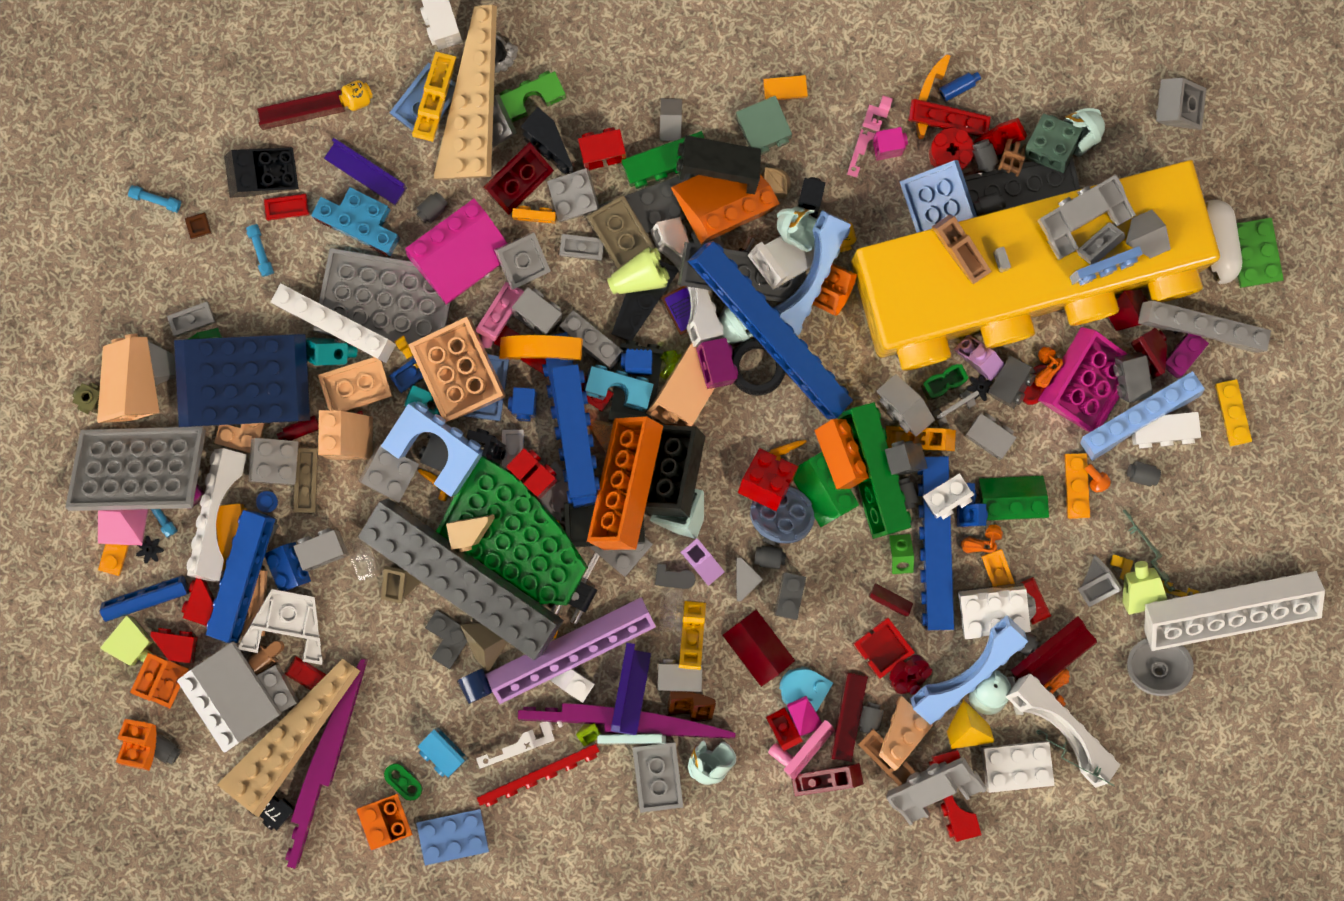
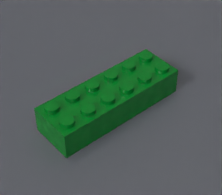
M873 402L841 413L837 419H846L850 425L852 436L858 445L859 454L866 466V472L869 477L857 484L872 538L875 539L912 528L911 516L905 507V495L900 490L898 483L899 475H891L885 449H888L886 442L887 434L880 422L881 413L879 408Z

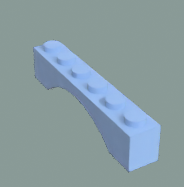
M823 210L812 229L814 235V256L806 279L790 298L774 307L780 313V318L792 326L796 336L801 333L802 324L805 318L809 316L812 304L821 292V285L830 274L831 265L840 253V246L850 232L851 224Z
M1192 371L1082 437L1080 444L1093 461L1151 422L1199 398L1205 388Z
M1006 615L991 628L989 640L979 659L969 669L950 680L925 685L910 698L913 710L930 725L940 720L946 711L956 706L966 694L973 692L980 682L988 679L994 670L1000 665L1006 664L1014 653L1021 651L1028 642L1025 632Z

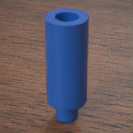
M968 72L938 88L946 102L975 87V82L981 80V76L978 72L972 75Z

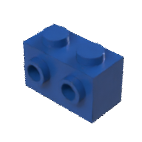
M513 387V397H509L508 410L512 412V415L518 421L531 422V418H536L538 394L536 389Z

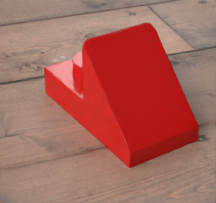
M785 707L766 717L783 751L803 742Z

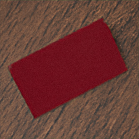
M876 583L869 594L870 599L904 617L909 616L913 606L911 601Z

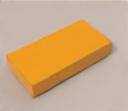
M806 75L763 79L765 100L776 96L777 100L808 97Z

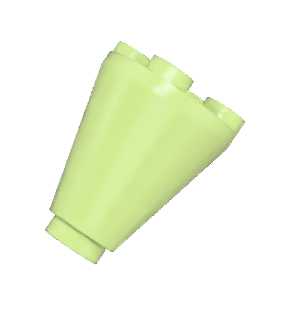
M651 247L644 249L611 274L607 281L612 293L625 294L667 287L670 277L665 267L662 268L659 260H661L658 249H652Z

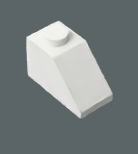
M570 669L550 679L551 682L582 703L595 685L594 682L574 669Z

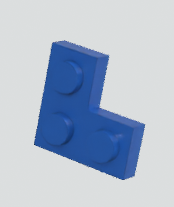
M966 483L975 495L970 497L972 502L963 508L960 505L957 506V527L986 526L988 518L986 504H975L977 496L975 483Z

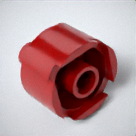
M948 128L939 132L929 148L931 164L936 168L958 160L963 171L974 155L971 137L965 130L958 128ZM949 148L956 151L954 155L951 152H947Z

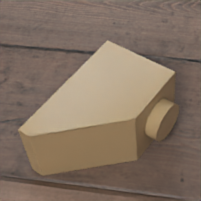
M494 514L447 523L451 550L458 548L459 552L472 550V546L480 542L495 519Z

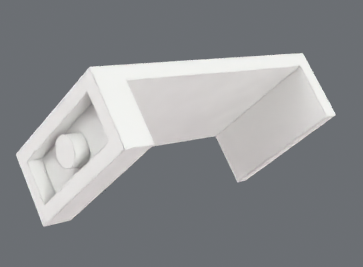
M780 236L765 245L763 242L755 245L748 254V257L771 288L775 289L811 268L814 249L805 252L794 245L784 242Z

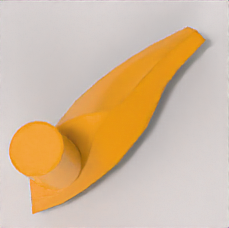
M806 440L779 446L770 450L769 453L776 455V460L780 461L781 455L806 443Z
M421 469L418 470L424 478L434 485L438 476ZM441 490L438 499L446 501L448 494Z

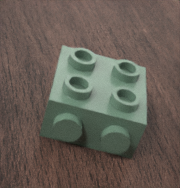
M776 96L736 112V119L748 147L761 149V155L769 152V148L775 145L782 147L788 144L792 138V132Z
M1043 113L1026 146L1025 158L1064 173L1081 141L1083 128L1075 127L1073 123H1067L1059 120L1056 116Z

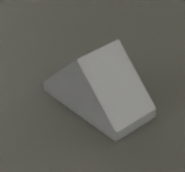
M661 98L660 141L681 139L682 99Z
M736 558L737 601H742L763 579L742 558Z

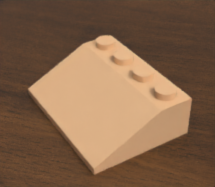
M465 317L408 344L439 413L446 420L445 423L507 397L470 318Z

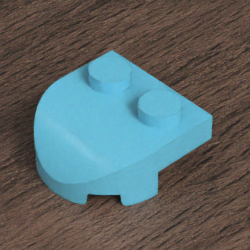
M801 666V668L789 670L781 679L779 689L781 690L782 701L786 705L807 696L817 712L833 682L817 672Z

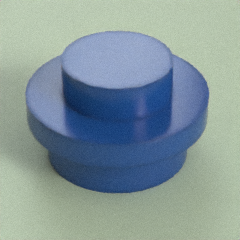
M264 491L257 496L256 505L260 511L269 513L276 509L278 498L274 493Z

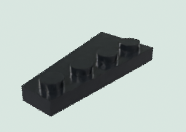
M659 261L661 267L667 269L670 277L667 287L626 293L611 335L625 340H633L679 272L676 266Z

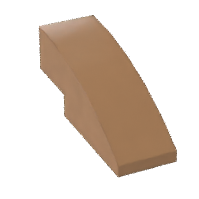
M949 214L932 226L939 240L972 284H975L992 272L955 216Z
M872 729L858 745L898 786L907 783V778L916 771L906 761L897 770L889 766L879 756L884 739Z

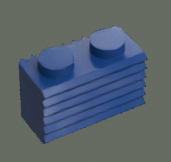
M628 348L626 353H622L621 366L622 369H625L626 373L652 375L653 354L651 350L647 351L645 349L643 351L642 349L634 350L633 348L630 350Z

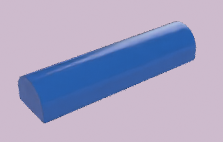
M179 576L104 601L99 610L103 620L107 622L188 595L189 590L185 577Z

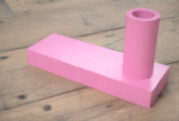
M505 282L477 326L476 332L481 334L480 340L484 348H490L493 341L495 342L512 315V306L524 292L519 288L511 289L508 282Z
M824 720L794 757L786 750L783 751L777 743L769 749L768 753L785 766V773L794 780L833 734L835 729L828 721Z

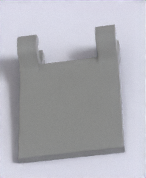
M966 390L960 394L963 400L943 412L939 408L931 412L938 426L941 427L946 424L945 416L962 405L966 404L968 409L975 406L974 398L979 395V392L975 391L971 394Z

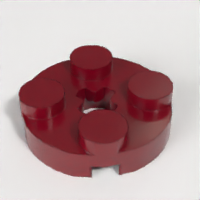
M909 656L911 660L907 662L902 660L892 669L889 675L891 680L890 686L896 693L916 694L920 690V686L932 674L931 667L922 656Z

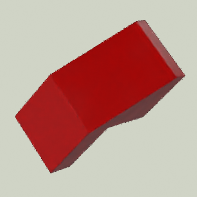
M1015 118L998 124L976 139L974 143L989 139V142L993 144L996 155H1000L1003 153L1008 139H1012L1011 144L1016 141L1025 140L1027 133L1019 118Z

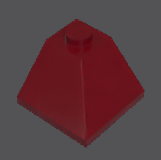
M1153 328L1131 342L1136 352L1139 351L1147 355L1149 372L1153 379L1165 373L1167 344L1165 342L1167 339L1161 330H1157V328Z

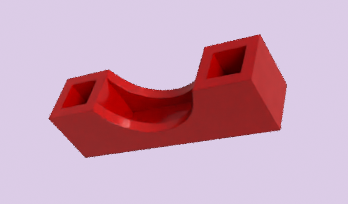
M954 749L932 755V761H929V766L942 762L949 764L960 759L959 751ZM953 795L943 799L944 803L940 804L943 816H948L949 825H946L949 838L953 837L954 841L959 842L982 835L977 816L974 812L964 811L959 808L954 801Z

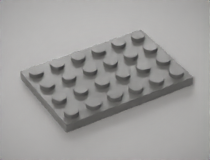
M333 248L329 249L319 299L321 305L372 330L393 343L401 336H404L407 343L410 344L447 326L451 302L447 305L411 261ZM314 326V329H313L314 332L332 335V334H330V333H328V332H326V331H324V330H322V329H320V328Z
M203 426L80 430L65 506L68 511L193 508L206 430Z

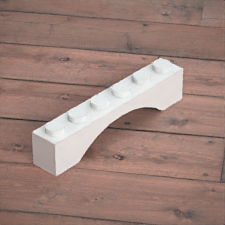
M680 217L657 222L650 230L656 248L673 262L680 271L684 243L689 242L686 235V227L682 224ZM688 287L691 311L687 331L693 347H698L705 341L720 339L724 335L723 325L718 320L715 304L711 301L708 294L709 290Z
M281 283L271 300V303L332 334L384 363H387L396 346L389 339Z
M220 448L214 449L210 456L211 467L205 479V485L207 486L200 502L202 509L196 520L197 532L191 543L193 550L187 562V576L207 581H220L224 559L216 537L217 513L226 491L243 474L246 454Z
M1028 674L1019 678L1006 697L1020 712L1032 713L1051 722L1070 743L1078 760L1079 767L1093 773L1098 766V770L1101 768L1098 777L1109 782L1120 767L1115 757L1107 752L1100 742L1085 729L1084 725L1078 722L1070 714L1069 710L1063 707L1036 677ZM1080 768V772L1095 788L1108 784Z

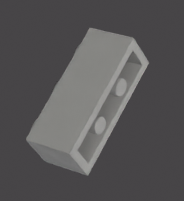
M574 310L559 326L562 333L567 332L568 337L582 338V350L602 366L607 367L608 371H611L621 359L623 350Z

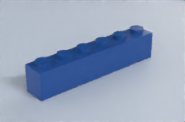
M578 364L552 368L569 497L571 500L596 496V490H600L599 478L594 477L593 469L597 468L595 455L591 456L590 447H594L593 436L588 434L587 426L591 425L589 412L585 413L584 404H588L586 391L582 392L581 383H585L584 372L579 370Z
M243 510L240 515L238 529L232 539V549L226 559V569L219 583L220 589L213 602L214 609L211 618L207 622V636L226 643L239 642L275 518L248 510Z

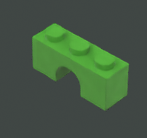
M546 71L532 82L531 80H526L520 83L518 88L514 90L506 89L500 93L512 123L528 116L524 103L530 96H540L545 101L547 107L566 99V94L555 71L552 73Z

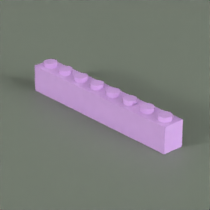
M641 597L551 641L543 655L536 660L523 655L487 673L486 677L499 704H502L656 626Z

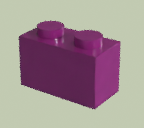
M1187 333L1167 356L1165 370L1176 379L1182 377L1209 343L1201 336Z
M722 338L702 342L696 349L707 389L732 385L737 379L738 370L736 365H733L732 347L728 344L727 339Z

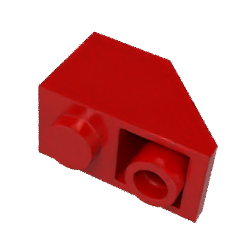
M196 578L189 587V592H191L190 598L184 602L182 607L183 618L207 626V622L211 618L214 609L213 602L215 599L206 580Z
M158 628V632L151 631L150 636L168 660L194 663L198 637H193V632L179 631L178 635L171 634V629Z

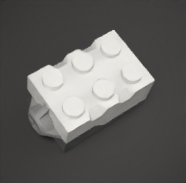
M1023 583L958 590L962 633L965 639L989 636L991 628L1006 615L1025 633L1031 632L1030 620L1036 614L1035 599L1027 593Z

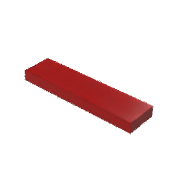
M911 100L909 121L942 129L958 128L965 130L968 135L981 137L989 131L991 116L923 100Z

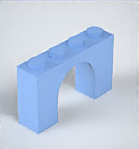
M421 402L409 403L381 447L399 459L406 456L421 433L431 432L441 437L448 449V461L434 482V485L452 497L458 494L481 459L483 450L480 448L481 445L472 439L468 440L465 438L463 432L458 428H451L440 415L430 413L425 404Z

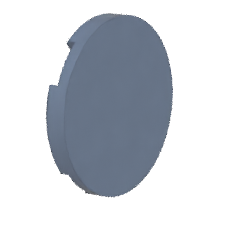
M789 487L777 512L755 501L752 502L750 508L751 521L756 530L767 539L778 543H794L802 540L810 533L815 521L811 501L805 494L793 487Z

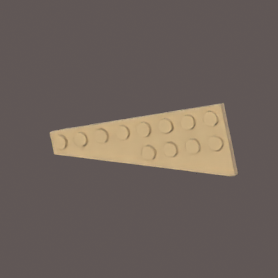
M495 5L474 6L435 168L434 179L491 177L497 6Z
M342 659L219 782L218 786L252 814L259 817L360 670Z

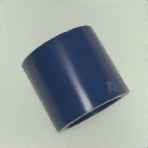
M483 668L457 681L468 704L493 693Z

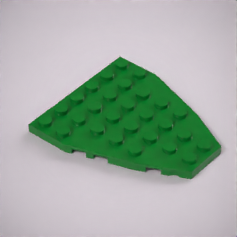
M482 456L458 494L454 496L436 532L449 540L447 523L494 514L495 519L480 542L473 545L472 550L465 552L535 601L540 602V604L568 605L588 569L587 564L562 526L523 482L511 471Z

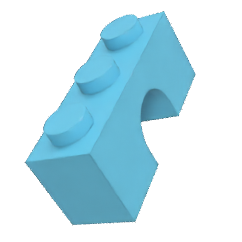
M602 365L590 367L583 391H586L587 396L603 400L606 397L608 388L616 386L625 393L623 406L642 412L648 408L654 384L649 383L647 378L636 377L635 379L628 377V373L623 371H616V373L607 371L608 368Z

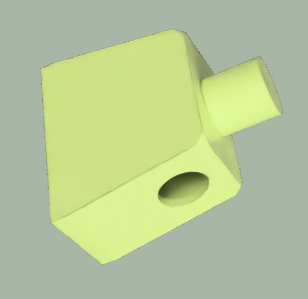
M1145 561L1136 562L1135 571L1124 575L1122 602L1129 615L1145 611V604L1168 600L1159 574L1155 568H1148V563Z
M126 616L100 648L124 663L133 666L139 660L144 663L148 652L151 653L148 648L154 641L132 616Z

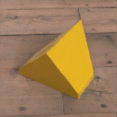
M963 699L947 730L951 749L994 743L990 725Z

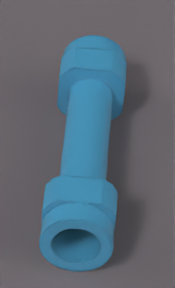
M131 185L128 197L138 201L143 199L164 206L169 211L179 212L180 200L172 197L167 199L143 191L142 187Z
M258 224L248 226L246 228L249 239H252L260 263L258 268L261 276L265 277L274 274L272 264L267 260L260 238L262 233Z
M150 509L162 526L160 529L166 538L178 531L174 523L168 521L161 509Z

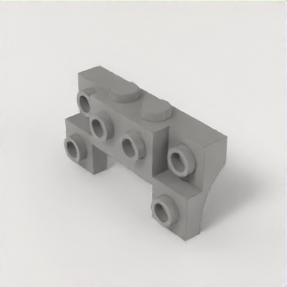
M1117 175L1110 177L1091 189L1089 186L1077 192L1078 197L1072 200L1070 197L1058 203L1059 208L1037 221L1048 238L1047 242L1058 260L1079 248L1071 232L1107 212L1116 227L1136 215Z
M962 757L949 764L946 762L935 763L923 772L911 774L907 778V783L889 790L886 798L892 808L899 811L909 825H912L918 819L929 817V811L926 806L957 793V788L968 800L970 796L976 793L986 792V786L976 770L972 771L965 758Z

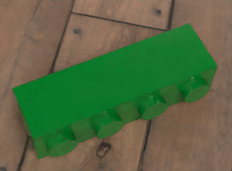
M702 131L689 135L704 138ZM685 137L621 160L630 187L642 188L648 185L647 181L653 179L656 181L664 180L668 177L667 174L672 172L679 174L680 172L676 171L678 158L681 159V156H677L679 143H683Z

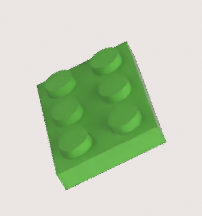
M1272 218L1237 223L1242 254V268L1238 275L1240 288L1283 281Z

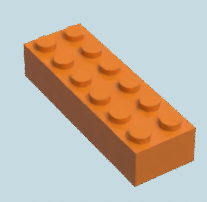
M647 416L614 419L600 480V490H598L587 542L603 550H636L663 430V425Z

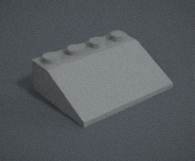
M234 641L177 680L224 753L238 746L281 715V712Z

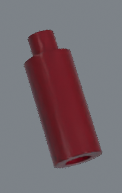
M313 415L310 421H298L282 427L283 431L276 433L278 440L287 439L292 441L318 431L319 423L316 416Z

